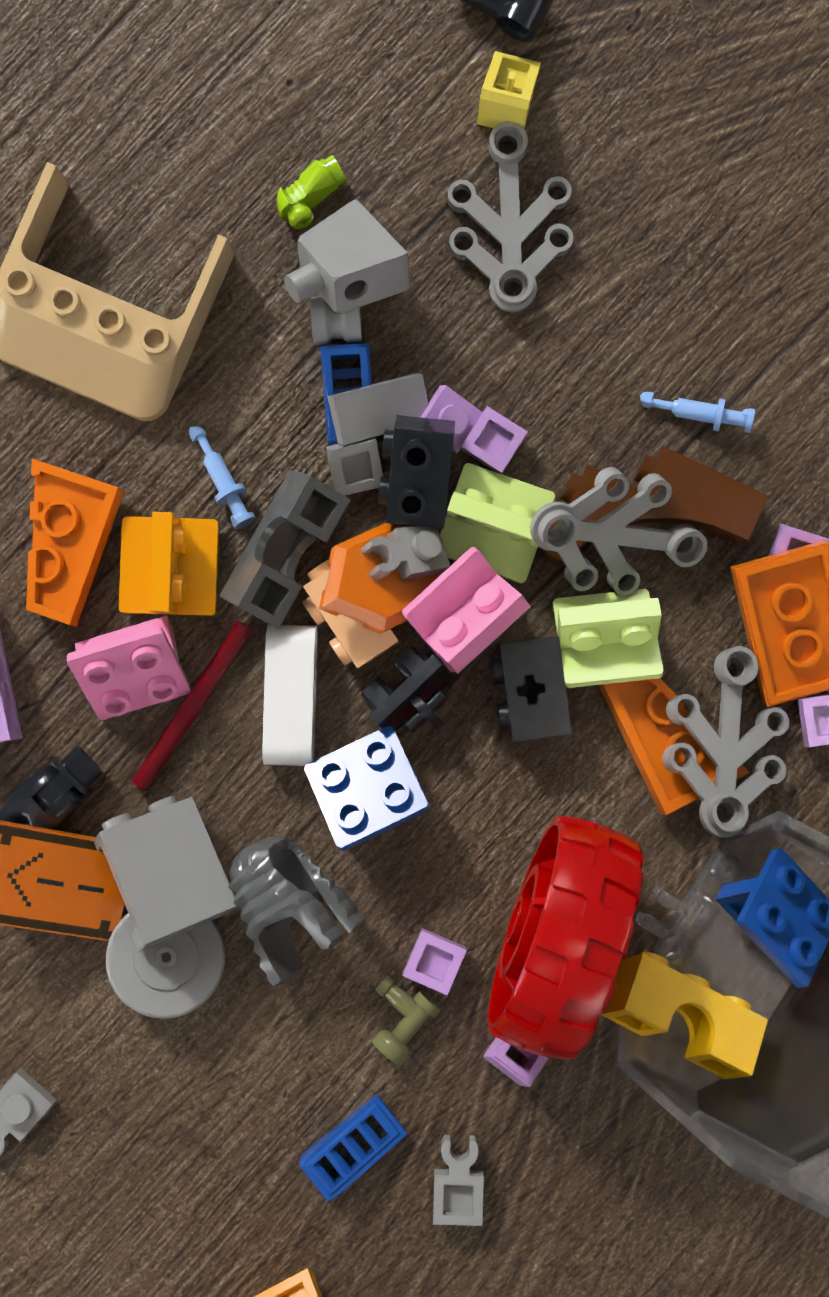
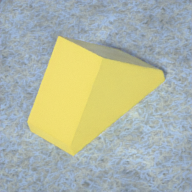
M495 51L481 90L477 124L494 128L502 122L510 121L519 124L525 129L541 62Z

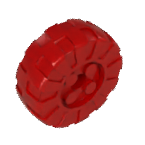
M557 816L553 823L548 826L523 880L495 969L487 1011L488 1031L491 1035L532 1054L554 1059L570 1060L576 1058L580 1050L586 1049L597 1030L601 1012H606L617 985L615 977L621 959L626 958L635 923L632 919L640 902L644 862L642 848L635 840L607 826L569 816Z

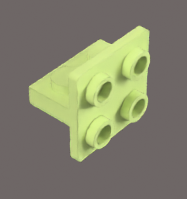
M466 463L463 466L456 490L453 492L448 506L444 529L440 533L448 559L457 561L471 547H475L482 553L500 577L524 583L527 580L538 548L530 534L531 521L540 508L554 501V492L471 463Z
M637 589L627 596L618 595L616 592L554 599V618L557 636H559L564 680L567 688L659 679L663 676V664L658 643L662 616L659 599L650 598L647 589Z

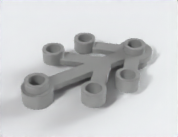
M510 121L502 122L494 127L489 138L490 156L495 162L499 163L500 216L476 194L474 185L467 180L454 181L449 186L447 193V202L453 211L467 213L502 246V263L478 244L476 233L468 227H459L451 233L449 250L455 258L468 260L490 280L489 294L491 300L498 308L506 312H519L530 306L536 296L537 284L535 278L555 257L564 256L570 251L574 236L572 230L564 224L550 226L546 231L544 243L523 263L521 244L553 210L562 209L569 203L572 188L567 179L560 176L551 177L544 184L542 194L520 216L518 162L525 156L528 137L522 126ZM505 141L512 142L516 147V151L512 154H504L500 151L499 145ZM555 186L560 187L564 190L565 197L555 200L549 196L548 190ZM458 190H465L470 194L471 198L465 203H458L453 198V194ZM556 233L562 234L566 237L567 244L563 247H556L550 242V237ZM459 237H467L471 240L472 246L468 250H459L454 242ZM509 282H515L520 285L522 291L517 296H509L505 293L504 286Z
M607 467L596 476L594 488L569 505L563 502L546 504L536 512L530 525V534L534 542L544 550L558 552L566 566L564 572L566 580L578 591L591 589L598 580V571L588 559L583 558L576 544L577 540L588 541L594 544L609 571L607 583L621 596L630 595L637 590L640 585V575L626 562L618 545L665 551L666 555L681 567H690L697 564L707 551L705 536L690 524H676L668 530L628 525L651 508L665 505L671 498L672 487L670 483L656 473L646 475L639 482L636 495L599 520H585L587 516L606 502L621 500L629 490L628 478L617 468ZM617 479L616 485L612 489L606 490L609 482ZM660 485L658 492L650 496L651 490L655 486ZM558 521V524L553 529L549 530L551 525ZM587 569L582 578L576 579L580 571ZM629 574L626 581L619 584V580L624 575Z
M736 646L722 651L714 662L715 675L722 683L718 734L700 712V704L694 696L690 694L675 696L668 701L666 706V714L669 720L677 725L684 724L716 766L715 784L697 764L696 752L687 743L681 742L669 745L662 755L663 764L668 771L680 773L701 800L699 817L703 827L711 835L720 838L737 835L744 828L748 820L749 810L747 805L770 785L782 782L786 776V765L780 757L775 755L758 758L753 763L752 775L736 787L737 768L771 738L783 735L789 728L787 713L781 708L772 707L760 711L756 716L755 726L739 739L743 685L753 681L758 673L756 656L751 650L743 646ZM728 660L732 661L736 666L734 677L728 671ZM680 701H683L688 706L689 711L686 718L682 717L678 712ZM770 714L777 721V727L774 731L769 728L767 723ZM677 749L681 750L685 756V762L682 767L678 766L674 760V754ZM767 762H769L774 769V774L771 779L768 778L764 772V767ZM719 804L726 809V818L723 822L717 816Z

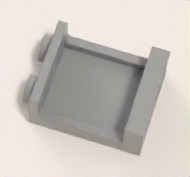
M175 796L163 798L148 806L150 813L134 819L131 818L130 813L109 819L102 824L103 831H100L94 840L97 851L103 850L134 925L135 929L130 934L138 952L227 915L236 908V905L233 903L235 896L233 891L229 889L230 884L192 796L178 802Z

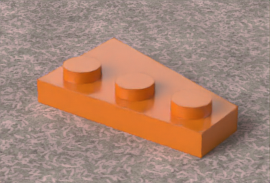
M32 459L31 476L35 477L34 501H30L29 519L33 521L32 549L28 551L26 610L77 627L125 491L119 487Z
M661 678L598 685L660 815H668L699 799L680 773H672L665 768L662 755L669 745L681 742L691 745L697 755V764L715 784L716 766L684 724L677 725L669 720L666 714V706L668 701L677 695ZM680 701L678 712L682 717L686 718L688 711L684 707L685 703ZM677 749L674 754V760L678 766L682 767L685 762V756L681 750ZM741 765L737 768L736 779L750 772Z

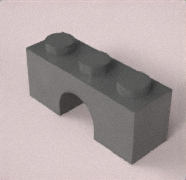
M290 469L219 596L279 629L302 588V585L296 583L294 579L295 569L302 554L315 541L320 540L327 543L350 499L315 477Z

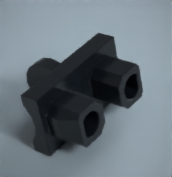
M410 646L397 658L395 663L407 679L393 691L379 678L363 690L361 695L372 711L369 714L370 718L380 728L392 726L396 732L405 724L414 733L428 720L437 730L443 722L435 712L448 700L440 689L453 677L434 655L428 658L424 653Z

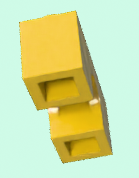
M641 952V954L621 959L615 977L617 985L606 1012L602 1011L601 1013L602 1016L643 1037L668 1032L673 1014L676 1011L684 1018L689 1028V1044L685 1053V1059L723 1079L752 1076L768 1019L751 1011V1005L747 1001L734 996H723L710 989L711 984L704 978L693 974H682L670 968L669 961L658 954Z

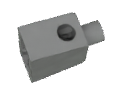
M355 199L299 237L297 246L300 268L284 276L286 289L296 303L318 293L334 312L344 313L408 290V252Z

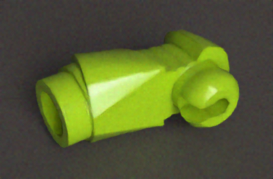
M333 155L324 160L323 158L319 161L314 159L300 174L298 180H295L285 190L281 187L279 188L277 193L279 215L283 221L289 222L290 226L294 229H303L309 226L314 218L311 208L314 209L335 191L339 185L347 181Z

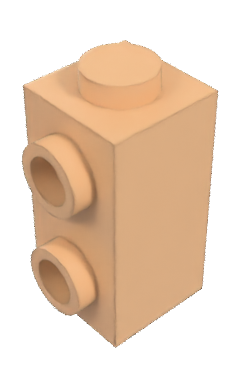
M327 560L307 574L311 581L303 587L309 597L303 600L302 603L317 625L324 621L328 623L336 636L329 643L344 666L353 661L355 666L361 669L397 645L399 641L391 629L379 634L364 628L362 622L342 614L335 616L319 609L322 591L326 589L330 571L328 566L329 560Z

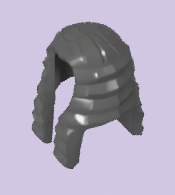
M283 836L267 837L244 848L233 860L229 871L231 878L229 889L235 894L233 903L237 908L241 909L240 920L248 925L246 936L254 942L253 952L261 957L260 968L267 974L268 981L274 987L290 981L297 976L304 966L292 939L291 923L294 918L309 932L322 950L333 947L343 938L344 933L336 925L331 915L326 912L322 903L315 899L316 896L321 894L348 933L357 931L364 926L366 917L358 911L356 902L348 898L343 888L335 885L333 878L323 876L321 869L311 863V855L302 852L299 844Z

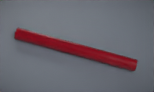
M237 620L131 780L134 785L144 791L149 790L253 633V629Z

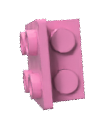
M471 547L402 610V615L451 672L455 671L458 674L531 606L521 593L494 571L478 549Z
M167 615L75 643L76 651L68 653L66 656L67 665L100 720L121 716L157 703L167 702L187 695L191 691L188 679L179 663L174 630Z

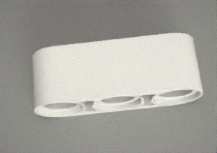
M270 624L267 626L262 741L264 765L306 766L314 761L318 631L315 625H280L279 629Z

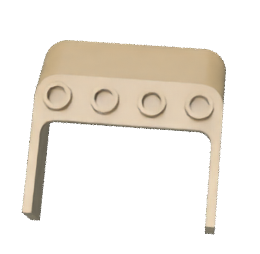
M47 162L0 268V360L141 421L155 420L165 413L232 262L234 253L226 237L218 234L185 312L179 318L172 320L41 266L35 262L69 187L68 182L57 166Z

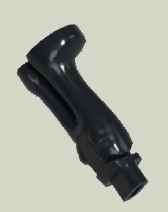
M77 745L63 759L59 756L55 757L52 760L55 767L48 765L26 780L0 808V820L18 824L26 821V824L30 826L59 831L79 808L83 800L82 795L89 796L93 793L90 786L104 771Z

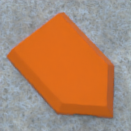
M384 523L331 548L328 562L330 571L326 589L322 591L319 609L335 616L339 614L362 622L364 628L382 634L407 621L402 615V610L440 575L402 581L398 568H396L382 579L371 578L369 572L383 562L378 554H363L361 548L375 537H386L396 528L412 526Z

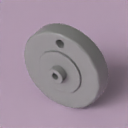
M129 913L120 920L108 942L106 970L113 990L124 1004L142 1015L164 1019L188 1014L199 1008L211 997L219 985L225 965V947L221 933L214 921H210L138 952L130 934L135 928Z

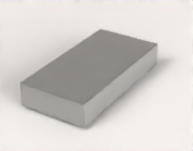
M414 373L327 396L337 442L340 445H347L383 435L385 429L394 430L397 415L421 417L429 405L423 374Z

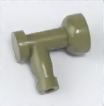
M386 976L375 991L380 996H385L390 1004L404 1017L393 1031L383 1029L371 1041L384 1056L401 1067L410 1055L407 1043L430 1016L436 1018L441 1012V1008L421 991L412 998L406 991L394 985L395 982L389 976Z

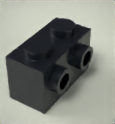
M397 415L394 430L385 429L382 459L391 460L390 477L380 478L378 506L387 507L385 523L444 529L455 421Z

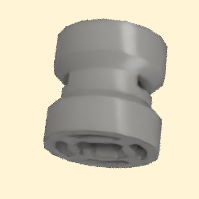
M321 296L310 297L314 345H329L333 339H344L347 343L362 342L360 307L344 313L334 312Z

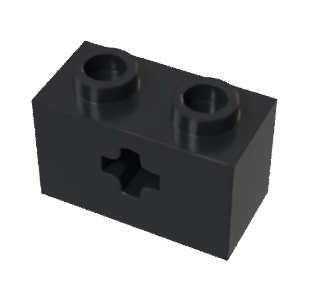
M559 636L499 644V655L490 656L494 685L503 684L505 703L497 704L500 732H509L510 741L512 742L572 734ZM530 675L532 683L541 684L542 693L534 695V704H528L525 696L517 695V687L525 683L524 676Z

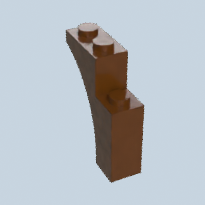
M662 446L655 453L654 457L647 454L644 456L633 481L639 483L648 474H659L670 483L672 487L671 498L665 505L651 508L628 525L648 523L690 524L697 529L707 531L736 545H740L749 540L769 496ZM588 465L581 476L572 473L560 499L569 505L594 488L595 478L601 470ZM617 479L609 482L606 490L612 489L616 485ZM629 484V490L621 500L606 502L587 516L585 520H599L638 493L637 487ZM660 485L655 486L651 490L650 496L658 492ZM558 521L553 523L549 530L553 529L558 524ZM577 540L576 544L580 548L588 541ZM546 550L542 557L559 566L563 563L560 555L555 551Z

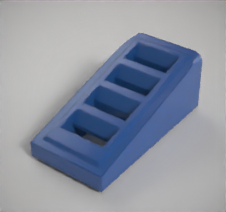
M369 342L320 346L328 444L338 442L327 396L361 388H334L333 379L362 378V387L372 385ZM360 358L361 367L333 369L332 360Z
M377 1093L301 1154L299 1165L328 1202H331L405 1137L407 1130ZM371 1114L387 1133L382 1139L378 1137L365 1120ZM355 1128L359 1130L371 1146L366 1152L351 1134ZM340 1141L355 1159L350 1165L335 1148ZM326 1156L337 1170L338 1174L335 1177H332L321 1163L320 1159Z

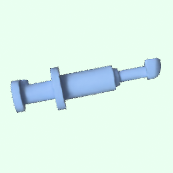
M643 392L640 395L641 404L645 408L651 409V407L671 410L675 417L714 424L713 431L719 432L721 423L745 427L744 432L750 433L752 429L755 409H744L742 412L725 409V399L719 398L718 405L683 398H678L674 402L654 399L653 392Z
M198 426L190 427V437L193 442L198 441L206 455L203 463L219 492L214 498L215 501L221 506L228 504L233 514L230 517L231 522L236 530L249 526L256 520L253 512H247L240 498L246 493V488L242 483H235L221 454L213 452L205 437V430Z

